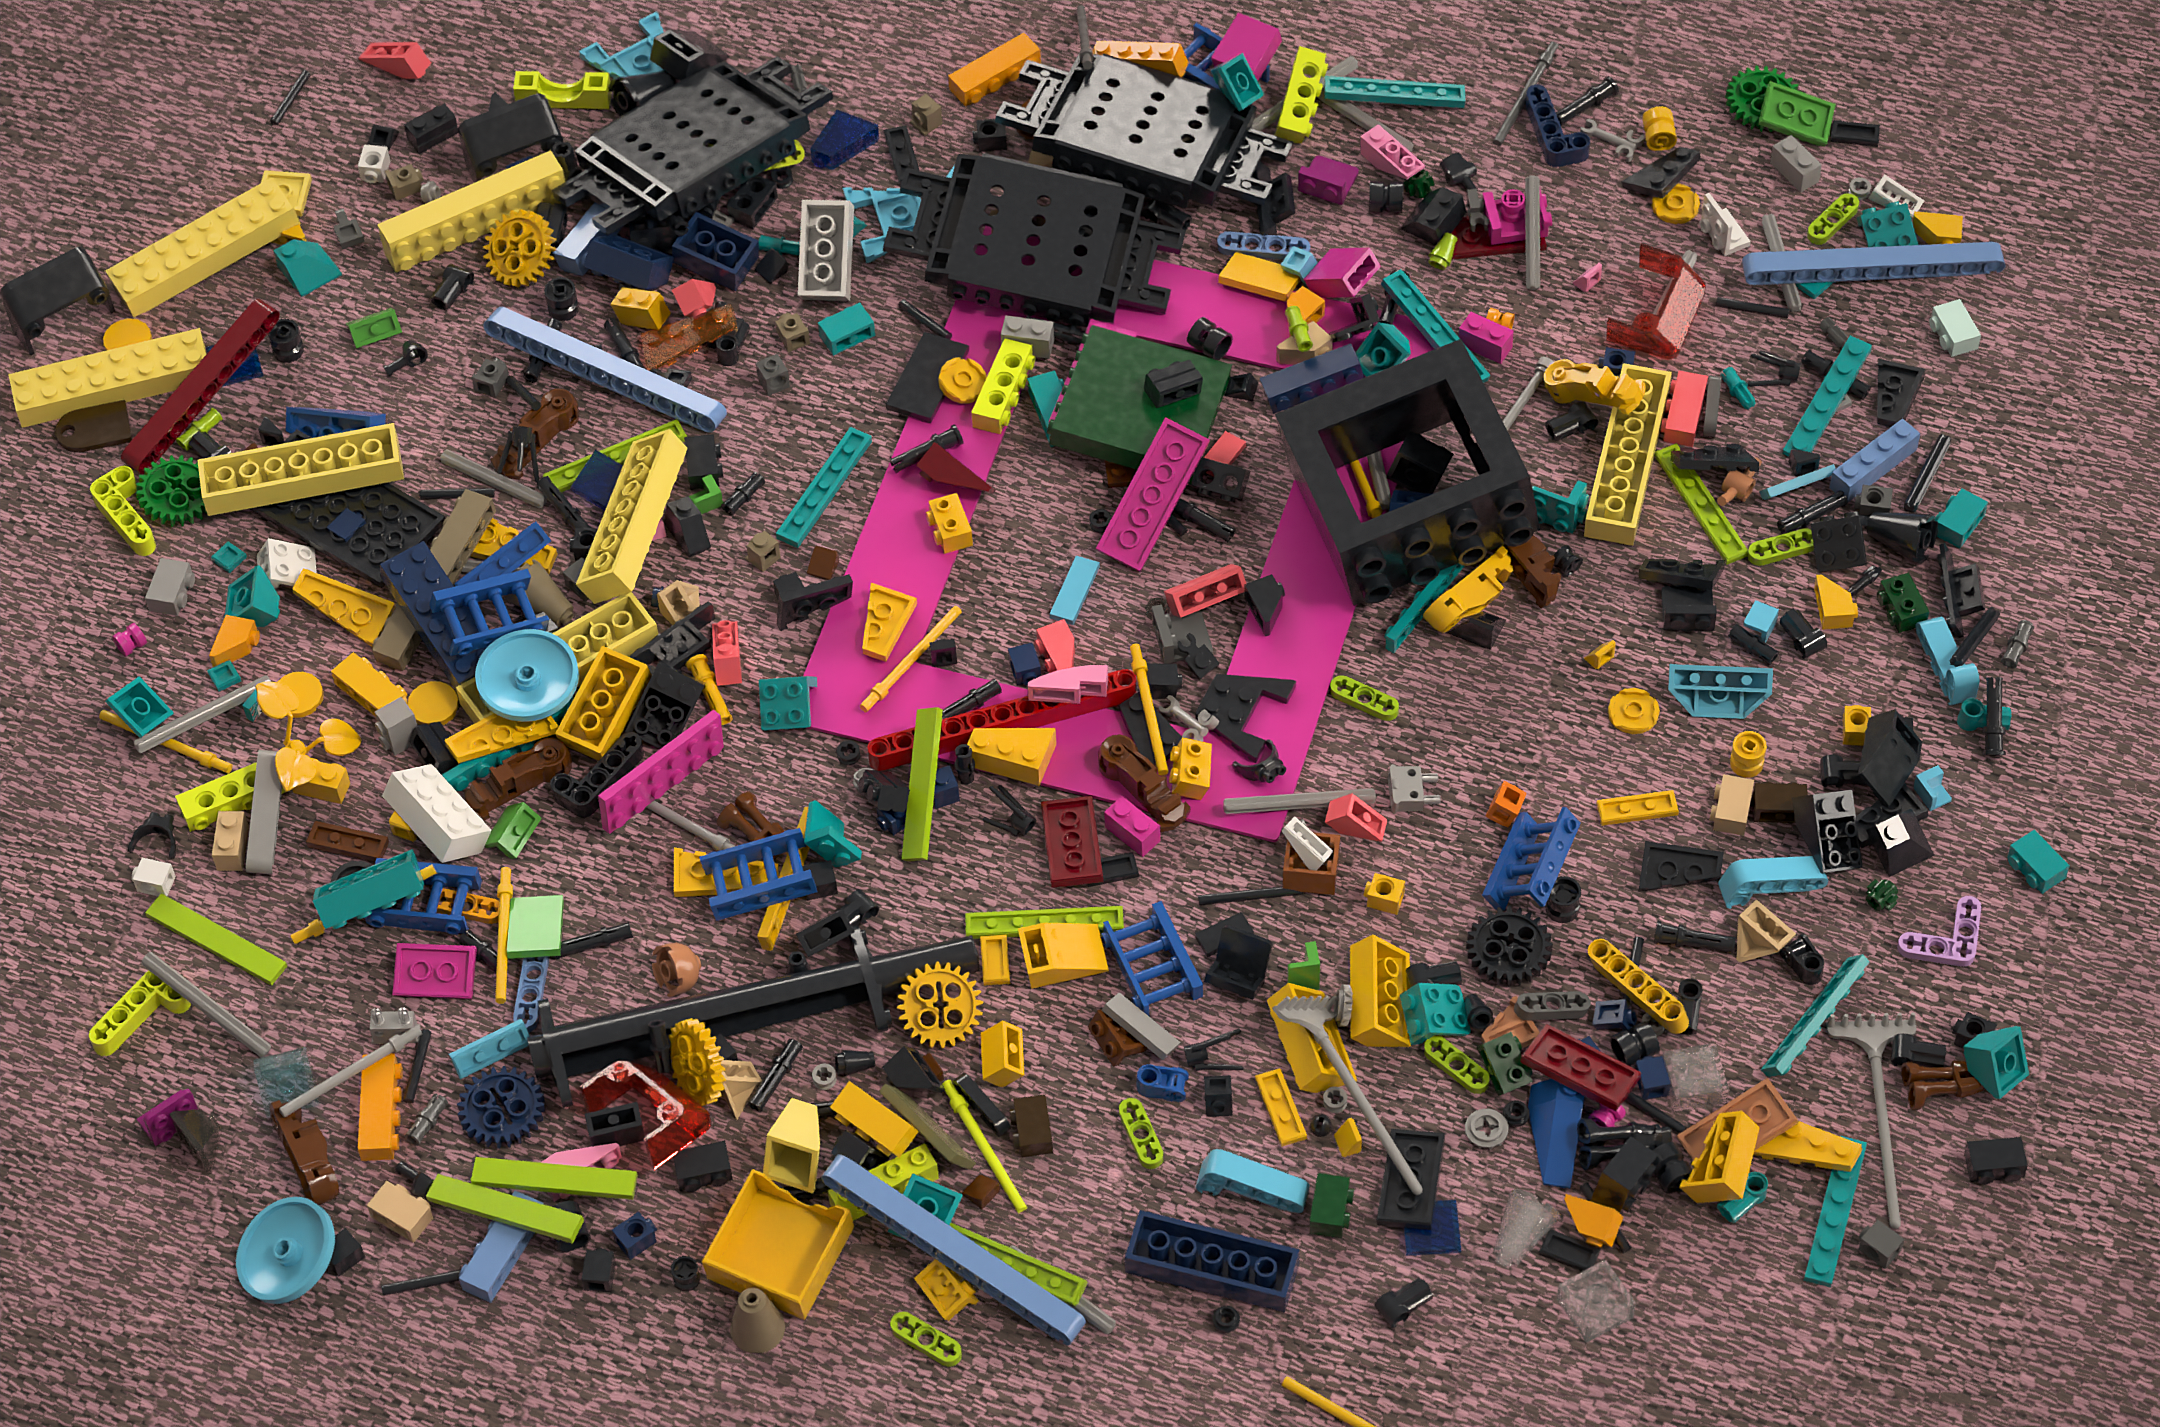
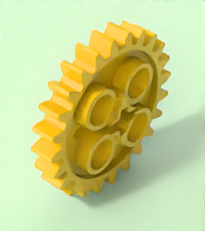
M519 209L518 212L511 210L510 216L502 214L503 222L495 220L496 229L489 228L492 236H485V239L490 242L489 245L483 246L484 249L489 250V253L485 254L483 258L490 260L486 267L492 269L490 274L497 276V281H504V284L508 286L513 285L520 288L521 284L529 286V280L536 283V275L544 277L543 268L550 269L547 261L554 260L550 252L556 251V248L551 246V243L555 242L556 238L550 236L554 230L548 228L549 222L543 220L541 215L535 214L530 210Z
M939 962L935 963L933 970L928 963L925 964L924 973L918 968L915 969L917 978L915 979L908 975L906 979L910 986L902 984L900 988L906 993L905 995L897 996V999L903 1001V1004L897 1006L896 1010L904 1011V1014L898 1020H907L903 1030L911 1028L913 1032L910 1038L912 1039L919 1035L921 1036L919 1044L922 1045L927 1039L929 1040L930 1048H933L935 1042H939L940 1048L943 1049L945 1041H948L953 1047L955 1046L956 1037L961 1042H964V1032L969 1035L973 1034L969 1026L979 1025L974 1016H981L983 1012L976 1009V1006L983 1004V1001L976 1000L975 998L981 993V990L973 991L972 989L976 984V980L968 983L966 979L969 976V972L961 976L959 974L960 966L951 971L949 962L945 965L944 969H941ZM936 982L941 983V1002L946 1003L947 1006L942 1009L943 1029H940L938 1024L939 1010L937 1007H933V1004L938 1000ZM953 984L959 989L957 998H950L946 995L945 988L947 985ZM922 986L930 987L933 992L932 998L928 1000L922 999L919 996V988ZM927 1012L933 1015L934 1024L928 1027L921 1023L920 1017L922 1013ZM948 1012H958L961 1017L960 1023L957 1025L950 1024L947 1020Z
M691 1018L675 1023V1027L671 1028L672 1034L668 1035V1038L671 1041L670 1057L672 1069H674L672 1077L678 1079L677 1088L682 1087V1095H688V1101H694L695 1106L699 1104L704 1106L718 1101L717 1098L722 1096L720 1091L725 1089L721 1082L726 1081V1078L722 1075V1071H726V1068L721 1065V1061L724 1058L719 1056L720 1046H715L716 1037H710V1029H705L704 1023H699L698 1019L692 1020Z

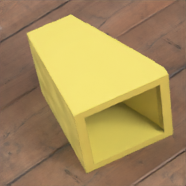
M791 1098L767 1134L763 1174L770 1180L810 1193L815 1191L820 1151L816 1105Z

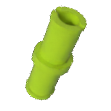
M1290 306L1285 310V315L1290 324V334L1295 338L1299 351L1306 352L1313 347L1308 334V324L1303 320L1300 308L1298 306Z
M211 408L198 421L194 420L191 423V427L176 439L179 446L186 451L189 450V442L192 436L198 431L207 433L217 423L223 420L221 414L216 409Z

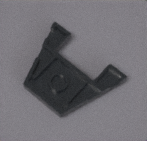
M1216 674L1195 713V718L1198 720L1200 712L1205 709L1211 716L1213 715L1219 720L1216 728L1211 731L1219 737L1222 735L1231 742L1232 747L1238 751H1243L1248 755L1249 760L1257 763L1265 747V739L1243 731L1262 696L1287 704L1296 688V681Z

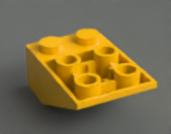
M1040 923L1018 928L1031 989L1109 971L1098 924Z

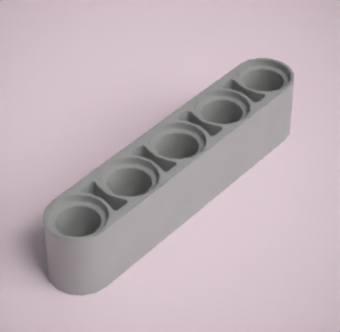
M258 750L246 858L247 873L273 874L272 865H274L282 793V784L275 767V756L278 751Z

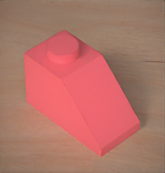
M1351 793L1330 801L1325 823L1340 834L1381 842L1387 819Z

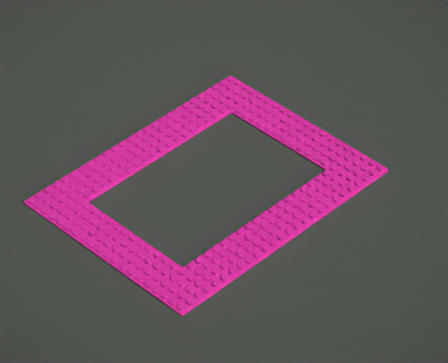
M985 226L982 235H991L992 228ZM1029 237L1026 242L1031 246H1037L1040 240L1037 237ZM977 246L975 251L977 255H985L988 252L984 246ZM1026 256L1021 259V262L1026 266H1031L1035 263V260L1030 256ZM1154 260L1148 284L1171 289L1166 314L1118 304L1114 323L1099 321L1137 332V338L1203 353V350L1198 351L1187 343V336L1193 324L1199 318L1206 317L1214 322L1217 328L1221 327L1233 336L1232 345L1223 358L1276 370L1292 366L1289 364H1279L1276 361V346L1289 338L1288 321L1285 315V310L1287 309L1286 301L1218 283L1220 274ZM1077 268L1070 275L1079 276L1082 274V270ZM1321 297L1325 300V316L1316 324L1326 333L1357 322L1350 303ZM955 300L944 328L952 333L950 340L969 345V352L965 360L968 358L977 362L986 372V376H988L1001 347V332L1005 316L1026 318L1027 315L1012 310L1005 311L994 306H983L967 300ZM1377 310L1379 318L1382 310ZM1395 315L1393 325L1409 340L1411 354L1406 361L1434 350L1433 346L1408 316ZM1031 316V317L1043 319V320H1046V321H1050V320H1048L1047 318L1038 317V316ZM1373 329L1356 334L1354 331L1351 332L1352 337L1343 341L1333 342L1332 350L1351 343L1356 352ZM945 396L932 423L908 416L892 458L929 441L933 434L936 433L938 435L955 424L961 433L964 444L960 446L956 444L946 449V451L986 482L1008 426L1003 427L1001 434L974 428L972 426L971 412L976 401L972 403H958ZM1012 407V409H1011V411H1010V412H1011V416H1012V414H1013V411H1014L1015 407ZM1403 442L1380 451L1386 475ZM1366 456L1359 459V462L1374 498L1377 500ZM918 462L898 473H895L893 470L895 467L889 463L844 576L849 574L853 580L852 597L830 608L803 675L817 677V687L809 688L811 727H808V729L869 743L874 738L915 727L917 709L934 707L944 709L969 694V690L973 688L978 689L990 681L920 664L915 661L888 690L889 693L882 701H877L868 712H864L860 708V704L871 694L870 690L877 683H881L926 636L959 550L944 554L942 546L936 544L933 531H935L934 525L929 526L926 518V512L929 511L928 501L957 493L970 524L982 492L941 484L934 479L930 483L919 474L921 469L916 466ZM1350 463L1336 468L1337 474L1360 522L1363 523L1371 520L1372 518L1368 516L1365 508L1366 502ZM1295 479L1260 577L1263 578L1272 574L1276 582L1282 584L1285 591L1282 610L1271 634L1265 637L1249 609L1227 675L1296 681V688L1287 704L1262 696L1243 731L1265 739V741L1270 739L1276 746L1279 759L1282 760L1283 765L1286 767V772L1284 775L1276 776L1272 783L1246 779L1242 774L1233 769L1232 763L1236 761L1242 765L1259 764L1271 755L1272 750L1265 744L1257 763H1254L1248 759V755L1243 751H1238L1232 747L1231 742L1222 735L1219 737L1213 731L1208 730L1207 735L1203 737V742L1212 744L1210 788L1202 800L1181 796V801L1183 803L1186 801L1191 807V812L1185 821L1270 842H1277L1279 840L1288 810L1226 814L1223 810V801L1226 798L1294 794L1357 606L1352 604ZM1387 479L1392 497L1397 484ZM1388 509L1383 510L1382 515L1387 513ZM871 583L917 598V605L886 662L863 654L862 650ZM999 683L1002 693L984 702V706L981 708L1028 696V689ZM976 707V708L972 709L971 711L978 710V709H981V708H977V707ZM1105 708L1037 727L1056 728V747L1041 781V786L1082 796H1092L1094 799L1115 803L1123 796L1139 810L1147 811L1119 781L1106 778L1099 770L1098 750L1106 738L1120 734L1129 737L1133 741L1119 711ZM1170 724L1181 736L1186 730L1190 729ZM955 751L938 755L939 761L955 764L957 759ZM1169 759L1166 761L1168 774L1164 776L1167 778V787L1171 790L1172 794V783H1169V775L1173 768V761Z

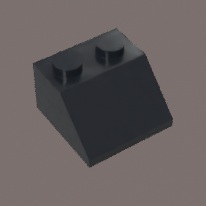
M1444 187L1427 193L1401 226V229L1437 245L1444 233L1451 234L1467 214L1463 196Z

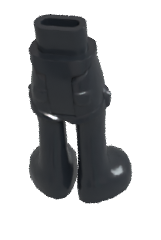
M1588 1118L1580 1119L1577 1124L1579 1140L1586 1144L1624 1139L1625 1144L1631 1136L1653 1151L1660 1145L1672 1142L1670 1127H1660L1659 1124L1646 1125L1633 1121L1622 1126L1602 1127ZM1624 1144L1582 1146L1579 1150V1163L1582 1169L1592 1170L1602 1161L1613 1159Z

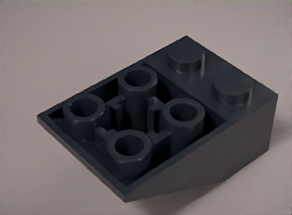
M669 29L654 37L649 60L681 81L702 68L706 69L727 60L730 55L695 31Z
M659 661L625 732L637 733L641 740L660 749L682 733L706 683Z
M1896 709L1868 718L1861 763L1858 769L1861 780L1866 782L1875 797L1879 798L1886 807L1890 806L1919 762L1922 748L1921 739Z
M1852 790L1792 797L1795 823L1820 873L1863 868Z

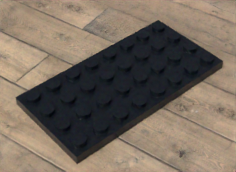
M296 429L282 444L311 439V437ZM388 482L249 508L380 588L385 586L380 577V564L422 541L427 543L443 526L446 519L444 515ZM346 508L355 514L360 513L366 524L355 531L347 542L343 538L335 536L332 531H327V527Z

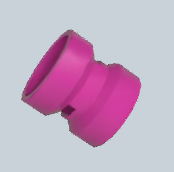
M1510 189L1502 194L1500 214L1506 222L1516 223L1524 217L1525 195L1521 191Z
M135 623L128 625L124 632H117L112 636L116 647L125 657L132 654L133 649L136 647L141 648L147 644L143 632Z
M1599 1104V1109L1594 1110L1588 1119H1592L1597 1125L1602 1127H1615V1123L1620 1122L1625 1117L1626 1112L1622 1105L1615 1112Z

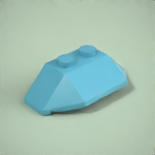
M1669 664L1668 690L1692 717L1744 719L1772 695L1773 668Z

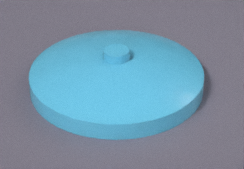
M525 629L505 634L485 649L476 666L475 680L481 700L492 712L508 720L529 722L553 715L570 701L578 685L579 670L574 652L564 640L546 631Z
M302 1197L284 1198L264 1208L246 1228L237 1251V1275L244 1289L257 1299L271 1304L292 1301L309 1291L324 1274L334 1250L335 1232L332 1220L327 1212L313 1201Z

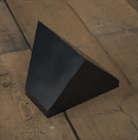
M1482 611L1470 617L1469 622L1446 633L1491 650L1506 623V619Z

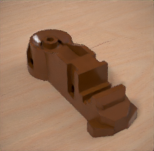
M553 389L546 392L540 402L541 408L539 410H529L519 420V426L531 427L532 434H536L535 443L537 442L538 444L535 447L536 455L560 431L572 428L579 420L580 412L577 400L565 389ZM575 415L574 419L570 422V418ZM513 441L500 474L510 479L520 480L524 473L523 471H517L518 447L513 446ZM501 444L497 447V454L490 459L496 472L505 448ZM528 444V447H524L522 469L532 460L530 444Z
M1534 535L1526 543L1519 546L1502 545L1511 557L1510 565L1513 567V573L1536 599V604L1541 609L1551 604L1556 598L1561 580L1559 572L1551 574L1555 557L1549 555L1546 551L1547 548ZM1497 547L1495 549H1492L1491 551L1494 554L1499 548Z
M1120 734L1112 735L1102 742L1098 750V766L1101 774L1110 780L1119 781L1157 820L1156 823L1160 825V832L1174 830L1185 822L1191 812V807L1186 801L1184 803L1181 801V796L1178 793L1171 794V790L1167 787V778L1164 775L1160 777L1157 774V768L1148 758L1139 753L1137 746L1129 737Z
M544 738L538 741L533 749L514 754L503 760V765L497 768L490 767V777L486 779V783H477L476 780L471 782L470 788L464 791L465 801L485 821L490 818V811L543 782L550 783L555 773L564 769L563 773L569 774L572 769L570 751L560 740ZM515 787V791L508 794V791Z
M278 1100L270 1103L269 1113L272 1126L277 1131L300 1180L306 1199L313 1201L317 1205L332 1201L339 1195V1185L334 1170L328 1161L327 1142L317 1125L316 1119L302 1122L301 1108L284 1118L279 1108L289 1102L281 1103Z

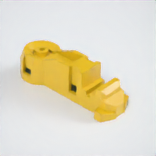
M1560 359L1550 364L1544 373L1545 388L1557 403H1569L1574 400L1619 407L1622 414H1629L1639 406L1640 401L1645 396L1646 385L1642 380H1633L1629 378L1628 374H1623L1619 379V377L1613 375L1607 366L1601 369L1596 364H1575L1568 359Z
M1501 546L1496 553L1437 598L1424 612V619L1434 629L1441 633H1446L1461 619L1480 613L1492 601L1497 599L1504 588L1497 579L1505 583L1513 572V567L1510 565L1511 557L1507 554L1506 548Z

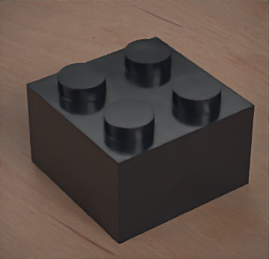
M1410 430L1386 477L1409 491L1434 493L1454 453Z
M1630 1136L1603 1170L1590 1201L1615 1209L1620 1214L1624 1211L1629 1213L1637 1201L1635 1197L1638 1193L1643 1195L1651 1183L1649 1180L1657 1169L1654 1163L1658 1154Z

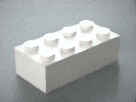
M802 200L798 296L802 300L850 301L854 205L850 201Z
M432 764L391 773L382 797L442 863L477 855L483 851L491 829Z

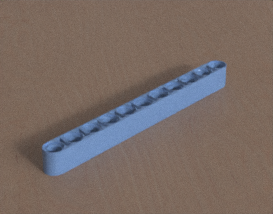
M1997 242L1754 252L1745 255L1742 259L1745 279L1750 285L1989 274L1990 271H1997L1999 273L2005 268L2002 249Z
M498 307L483 324L485 332L492 338L704 432H713L727 415L726 408L716 400L505 307Z
M837 1155L821 1176L822 1181L830 1189L1058 1341L1061 1339L1064 1341L1063 1344L1070 1345L1085 1325L1086 1320L1079 1312L849 1158Z

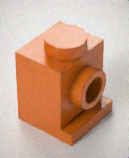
M1503 781L1496 791L1485 817L1502 826L1509 827L1519 814L1527 793Z

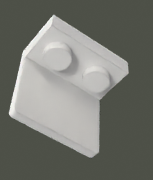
M1705 194L1700 227L1704 233L1710 235L1714 248L1716 250L1720 249L1723 255L1726 256L1749 247L1750 240L1727 208L1721 210L1711 194Z
M268 538L257 554V565L263 568L274 588H278L279 584L294 586L303 568L317 573L315 549L313 547Z

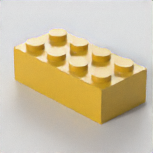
M602 646L555 733L558 740L568 748L599 761L619 739L652 677L648 665Z

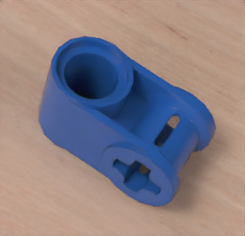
M1152 1064L1143 1065L1137 1072V1091L1144 1097L1183 1102L1186 1099L1184 1088L1185 1082L1189 1079V1073L1178 1067L1170 1068ZM1150 1079V1080H1153L1154 1082H1152V1083H1146V1082H1144V1080Z

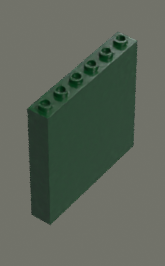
M1095 325L1091 326L1089 334L1084 333L1081 342L1084 344L1082 351L1078 350L1075 356V360L1078 362L1075 368H1070L1068 374L1071 380L1069 385L1064 384L1061 392L1064 398L1062 403L1057 402L1054 412L1058 411L1055 420H1050L1047 428V433L1051 434L1050 445L1138 470L1165 417L1209 438L1230 379L1232 364ZM1190 359L1195 369L1203 377L1201 393L1156 408L1151 398L1144 391L1146 374L1152 369L1157 368L1160 370L1169 367L1173 362H1183ZM1194 473L1188 482L1189 485L1192 483Z

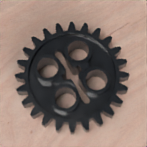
M1508 906L1507 912L1503 913L1502 909L1497 907V914L1495 915L1488 910L1487 919L1479 916L1478 924L1472 923L1471 931H1468L1466 949L1468 950L1467 958L1472 959L1471 967H1478V975L1487 973V981H1490L1493 977L1497 978V985L1502 980H1506L1508 987H1510L1512 980H1516L1517 984L1521 986L1522 978L1532 982V974L1539 977L1541 969L1546 970L1547 961L1551 960L1553 943H1551V934L1547 933V925L1540 926V917L1532 920L1531 911L1526 915H1522V908L1513 913L1511 906ZM1498 930H1499V931H1503V932H1505V933H1497V932H1495V931H1498ZM1522 937H1528V938H1530V939H1529V940H1523V939H1521V938H1522ZM1495 952L1498 955H1490L1488 953ZM1515 959H1521V960H1523V961H1522V962H1517V961H1514V960H1515Z

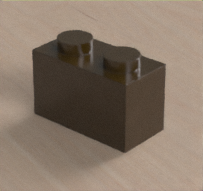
M1772 782L1755 783L1753 790L1754 822L1795 823L1792 797L1808 795L1807 784L1796 782L1787 784Z
M1045 1094L1014 1098V1109H1009L1011 1126H1017V1133H1012L1014 1149H1020L1021 1158L1053 1154V1141Z

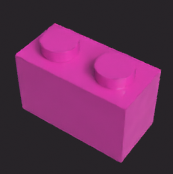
M1470 312L1459 327L1458 337L1462 339L1470 351L1501 364L1512 349L1514 331Z
M1123 796L1104 812L1105 828L1141 857H1144L1160 842V825Z

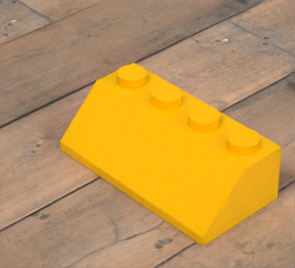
M1375 935L1350 945V987L1353 993L1351 1039L1367 1047H1410V1038L1400 999V994L1410 988L1405 971L1410 966V954Z
M1287 983L1267 999V1003L1270 1008L1271 1017L1274 1019L1278 1029V1036L1285 1048L1287 1060L1295 1075L1297 1086L1300 1090L1312 1093L1326 1091L1330 1087L1344 1086V1082L1320 1044H1317L1312 1032L1298 1023L1283 1021L1272 1009L1287 996L1290 997V1000L1295 996L1298 997V1000L1303 996L1306 997V1000L1310 996H1313L1314 999L1321 996L1323 999L1325 997L1324 992ZM1334 1018L1331 1021L1324 1022L1323 1027L1329 1036L1330 1042L1357 1082Z

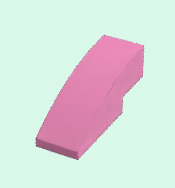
M1108 665L1071 667L1029 681V701L1080 704L1081 695L1106 697Z

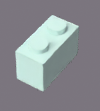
M1960 299L1933 307L1932 316L1929 319L1930 327L1933 332L1937 331L1942 348L1948 350L1951 357L1978 349L1981 334Z

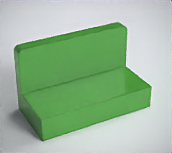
M392 308L346 323L356 348L402 333L395 310Z
M524 802L509 805L493 827L484 847H498L509 858L515 859L542 818Z
M1316 941L1305 943L1304 962L1288 964L1287 983L1315 990L1320 989V960Z

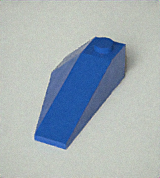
M286 407V432L292 434L298 429L311 438L385 425L386 414Z
M1553 1079L1531 1085L1528 1103L1529 1118L1543 1185L1571 1189L1578 1143L1577 1124L1582 1116L1584 1095Z

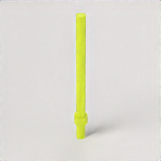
M946 1080L942 1085L946 1089L945 1092L950 1099L949 1104L953 1111L961 1117L1017 1213L1026 1210L1027 1206L968 1110L966 1099L963 1095H959L951 1080Z

